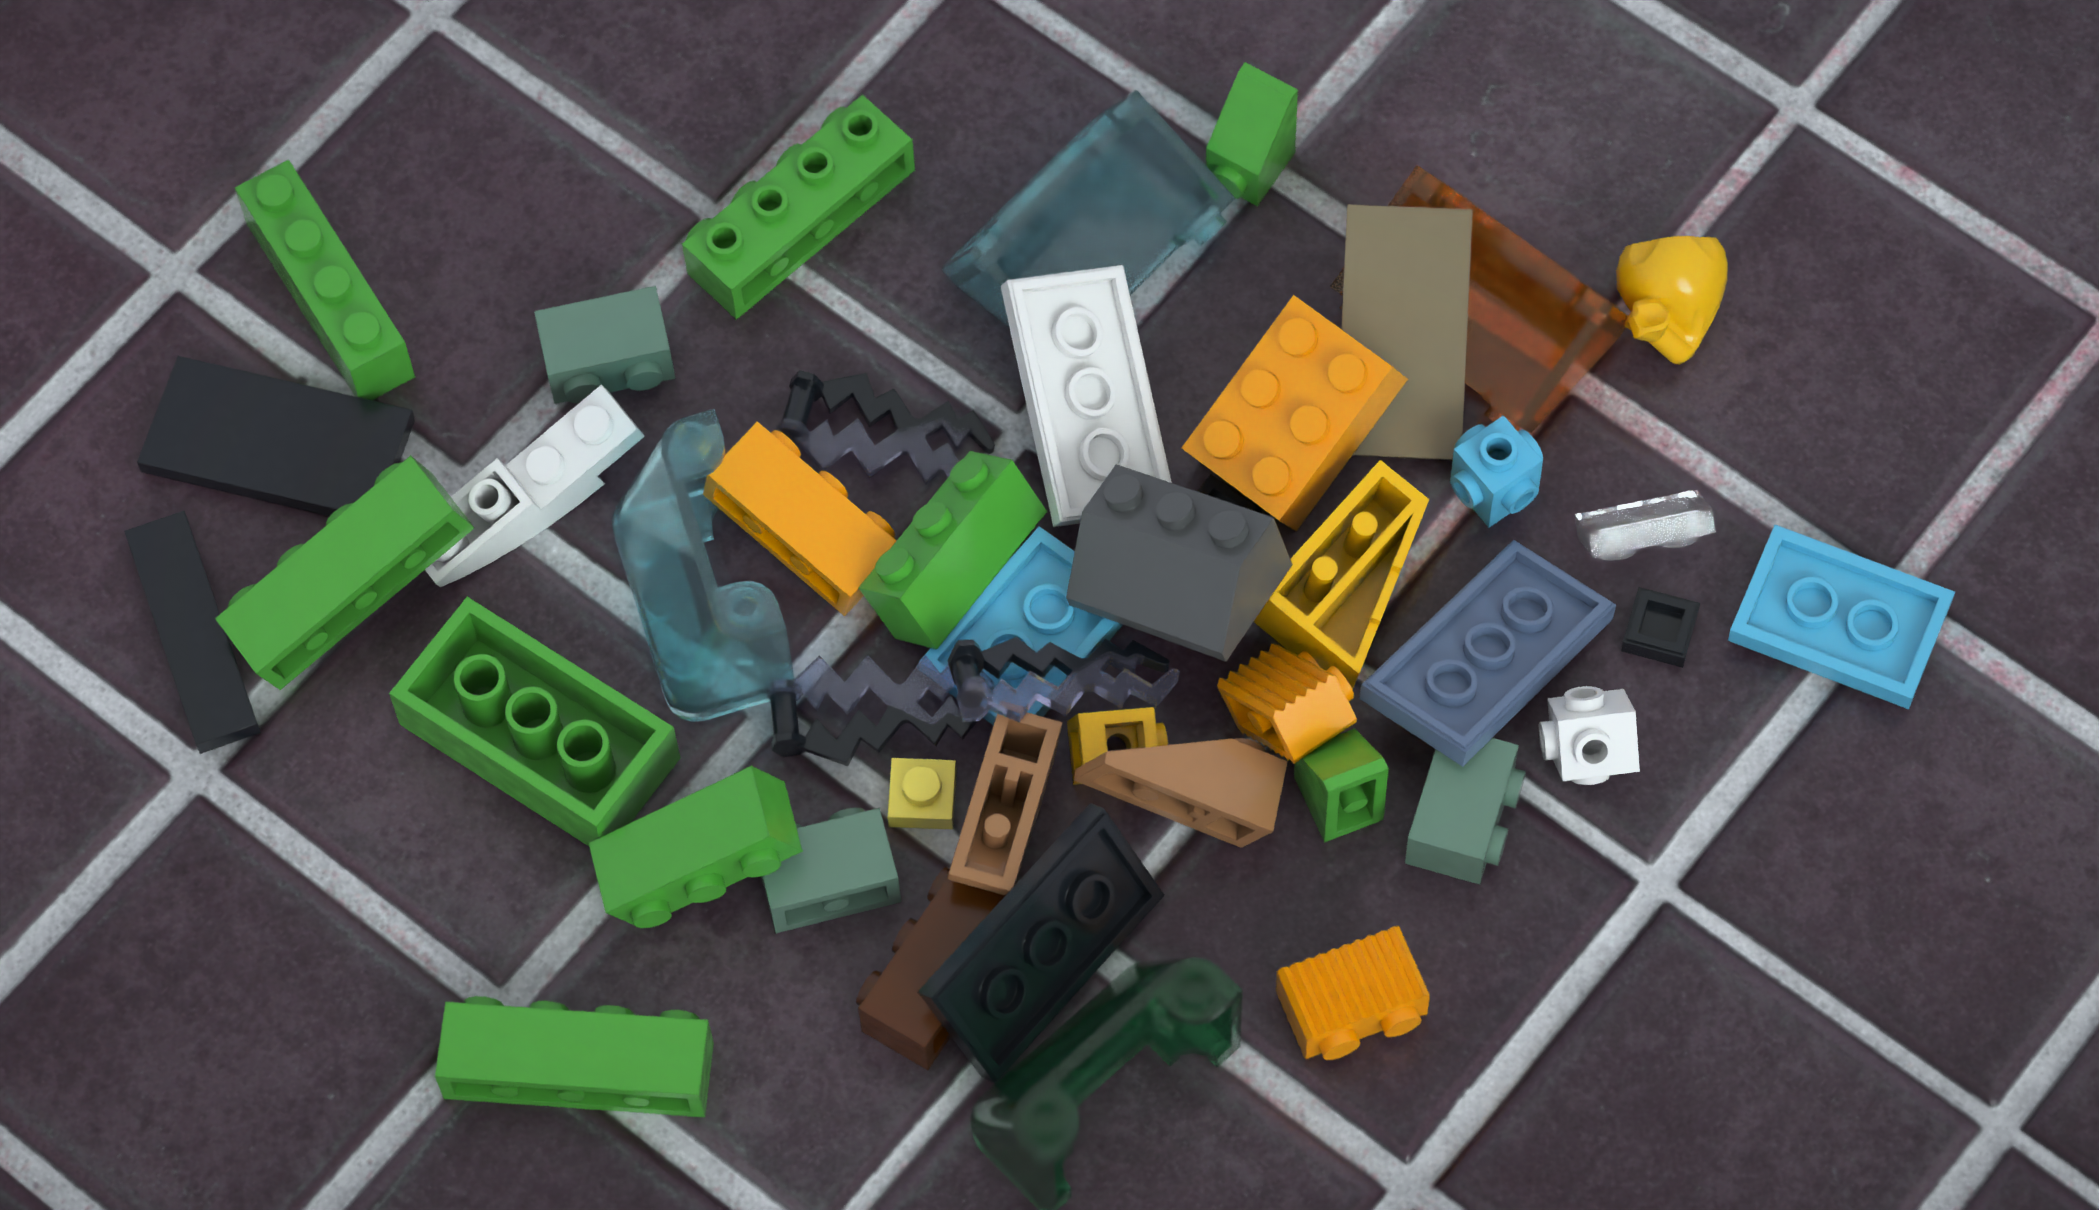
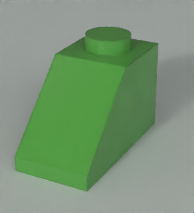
M1246 62L1238 71L1206 147V179L1211 181L1212 185L1223 195L1233 199L1241 197L1258 206L1295 154L1298 89Z
M1356 729L1335 736L1297 761L1294 766V778L1324 843L1384 820L1389 768L1379 752Z

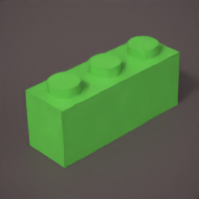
M969 451L964 459L960 460L952 468L950 476L929 502L916 512L911 524L890 550L878 559L875 568L859 586V590L895 639L938 649L1047 513V510L1013 460Z
M749 766L589 842L605 913L633 924L638 928L659 926L670 920L672 912L691 903H704L715 900L725 894L726 887L747 877L753 878L771 874L780 868L782 861L803 852L785 782L753 766Z

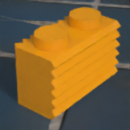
M1271 643L1269 652L1261 650L1258 659L1250 657L1249 664H1240L1238 672L1230 671L1227 679L1219 677L1217 687L1241 733H1245L1248 737L1251 736L1253 740L1262 743L1264 747L1268 746L1270 750H1274L1276 754L1279 753L1281 757L1285 756L1293 764L1357 722V718L1349 701L1354 699V693L1345 676L1334 666L1327 670L1320 668L1307 651H1302L1296 655L1280 645Z
M1393 926L1387 931H1380L1376 935H1368L1363 940H1355L1351 944H1344L1340 948L1331 949L1327 953H1319L1314 958H1306L1302 962H1295L1290 967H1282L1277 971L1276 976L1278 999L1282 1004L1287 1020L1291 1025L1293 1034L1296 1036L1297 1043L1305 1059L1321 1053L1325 1060L1341 1058L1360 1046L1359 1039L1381 1031L1384 1032L1386 1037L1403 1035L1416 1028L1422 1021L1420 1017L1428 1014L1430 995L1399 926Z

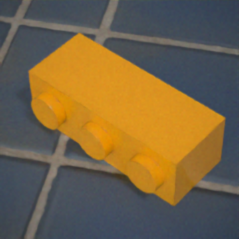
M756 422L707 473L703 495L843 616H846L864 596L859 590V586L875 568L878 559L890 550L896 542L895 531L880 515L872 511H868L865 514L847 499L848 492L846 488L832 474L823 470L817 473L800 458V450L789 437L778 430H773L770 433L759 422Z

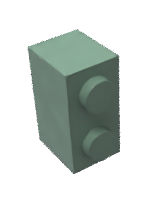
M656 286L534 311L554 404L567 401L579 404L601 384L609 392L624 389L643 391L658 386L662 381L676 379Z
M1492 738L1463 767L1435 749L1408 836L1405 864L1480 885L1486 864L1498 866L1504 850L1509 828L1498 826L1504 806L1516 808L1523 787L1526 771L1515 768L1519 745Z
M848 808L834 813L829 817L828 821L803 827L800 824H796L803 852L782 861L780 868L775 872L761 876L775 934L901 902L899 879L880 808L868 811L862 808Z

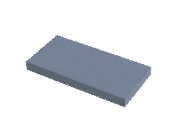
M1513 540L1361 684L1359 699L1463 767L1613 620L1616 604Z

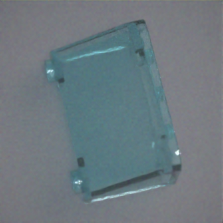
M1134 90L1106 108L1078 132L942 266L941 270L957 288L1009 328L1000 287L1007 280L1123 265L1131 296L1179 247L1192 239L1201 246L1214 236L1227 222L1221 213L1236 198L1137 90Z
M715 408L679 419L667 428L616 505L612 516L616 543L666 703L670 710L679 718L692 722L709 720L770 702V695L776 692L790 691L797 694L787 631L778 602L772 591L763 584L753 581L735 582L718 587L704 542L714 540L712 522L715 513L719 510L717 506L703 495L706 476L719 467L725 456L724 436Z

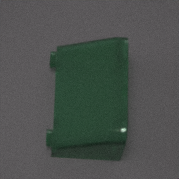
M1197 957L1148 960L1133 964L979 1098L973 1106L970 1117L975 1143L1038 1210H1058L1072 1197L1071 1187L1064 1178L1063 1167L1065 1160L1074 1152L1073 1143L1077 1139L1080 1128L1077 1106L1147 1044L1169 1066L1173 1065L1181 1055L1188 1054L1207 1056L1208 1060L1216 1068L1241 1047L1242 989L1220 967L1207 959Z

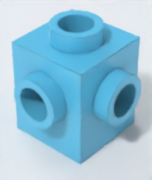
M1503 415L1487 427L1483 424L1472 427L1459 438L1453 451L1450 483L1460 501L1468 508H1472L1490 528L1510 513L1514 514L1524 509L1538 495L1543 454L1536 440L1526 430L1521 429L1517 431Z

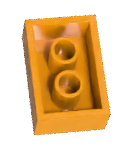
M1293 295L1182 446V449L1274 518L1297 531L1408 379L1393 366Z

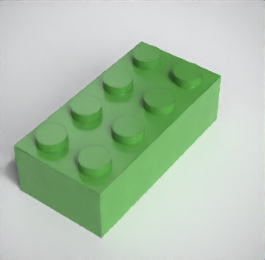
M469 597L465 598L389 693L399 724L587 846H589V842L631 823L681 758L673 726Z

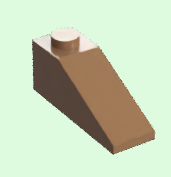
M999 706L948 873V880L1005 896L1015 886L1056 757L1062 722L1010 707Z
M1243 738L1107 751L1078 767L1075 772L1074 781L1242 848L1273 832L1288 761L1266 753L1265 747L1256 741Z

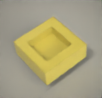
M891 758L887 816L889 827L953 829L957 775L956 760Z

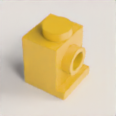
M1154 707L1078 713L1067 721L1073 785L1081 784L1074 781L1075 772L1078 767L1108 751L1107 740L1109 737L1116 736L1121 738L1126 744V749L1168 745L1165 725L1163 722L1156 723Z

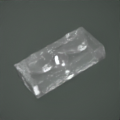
M1697 490L1575 514L1578 539L1592 558L1599 557L1603 560L1626 559L1636 553V549L1659 544L1667 548L1685 547L1695 543L1698 536L1716 533L1713 509Z

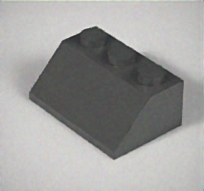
M1116 464L1082 511L1066 599L1070 606L1227 661L1293 564L1273 517Z

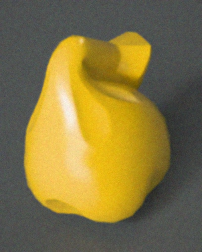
M1695 236L1659 238L1630 244L1625 247L1619 258L1616 270L1617 290L1631 311L1624 326L1632 331L1634 339L1649 342L1671 363H1684L1694 355L1719 309L1727 283L1728 262L1725 250L1718 239Z

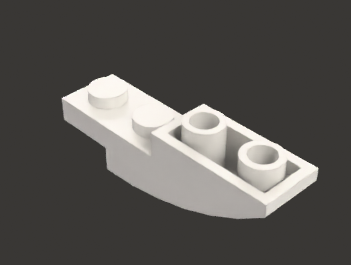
M601 384L508 464L505 465L496 458L451 496L475 528L426 568L425 571L436 585L442 587L475 572L521 546L558 521L602 487L605 483L598 475L645 437V435L610 392Z

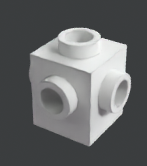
M1583 686L1566 691L1564 696L1547 698L1549 721L1539 722L1541 752L1544 760L1554 761L1562 781L1571 780L1581 785H1593L1605 782L1609 779V775L1640 772L1636 712L1624 689L1603 691L1597 687Z

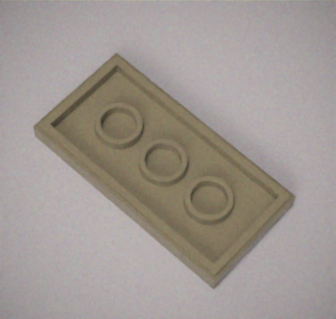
M1347 204L1341 329L1408 379L1352 456L1453 460L1455 444L1463 435L1473 209Z

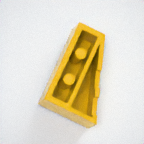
M1379 460L1291 558L1293 565L1260 611L1254 623L1297 655L1302 651H1307L1320 668L1327 670L1332 666L1336 667L1345 676L1353 690L1429 499Z

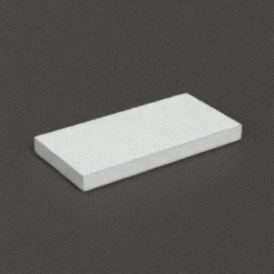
M1123 265L1012 279L1003 283L1000 287L1053 527L1079 524L1082 511L1116 464L1172 483Z

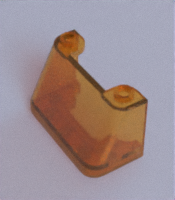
M1416 165L1388 206L1473 209L1465 384L1482 395V398L1490 404V407L1484 414L1494 422L1504 415L1517 431L1523 428L1532 433L1620 338L1626 329L1624 324L1629 315L1448 184ZM1344 267L1330 286L1342 296Z

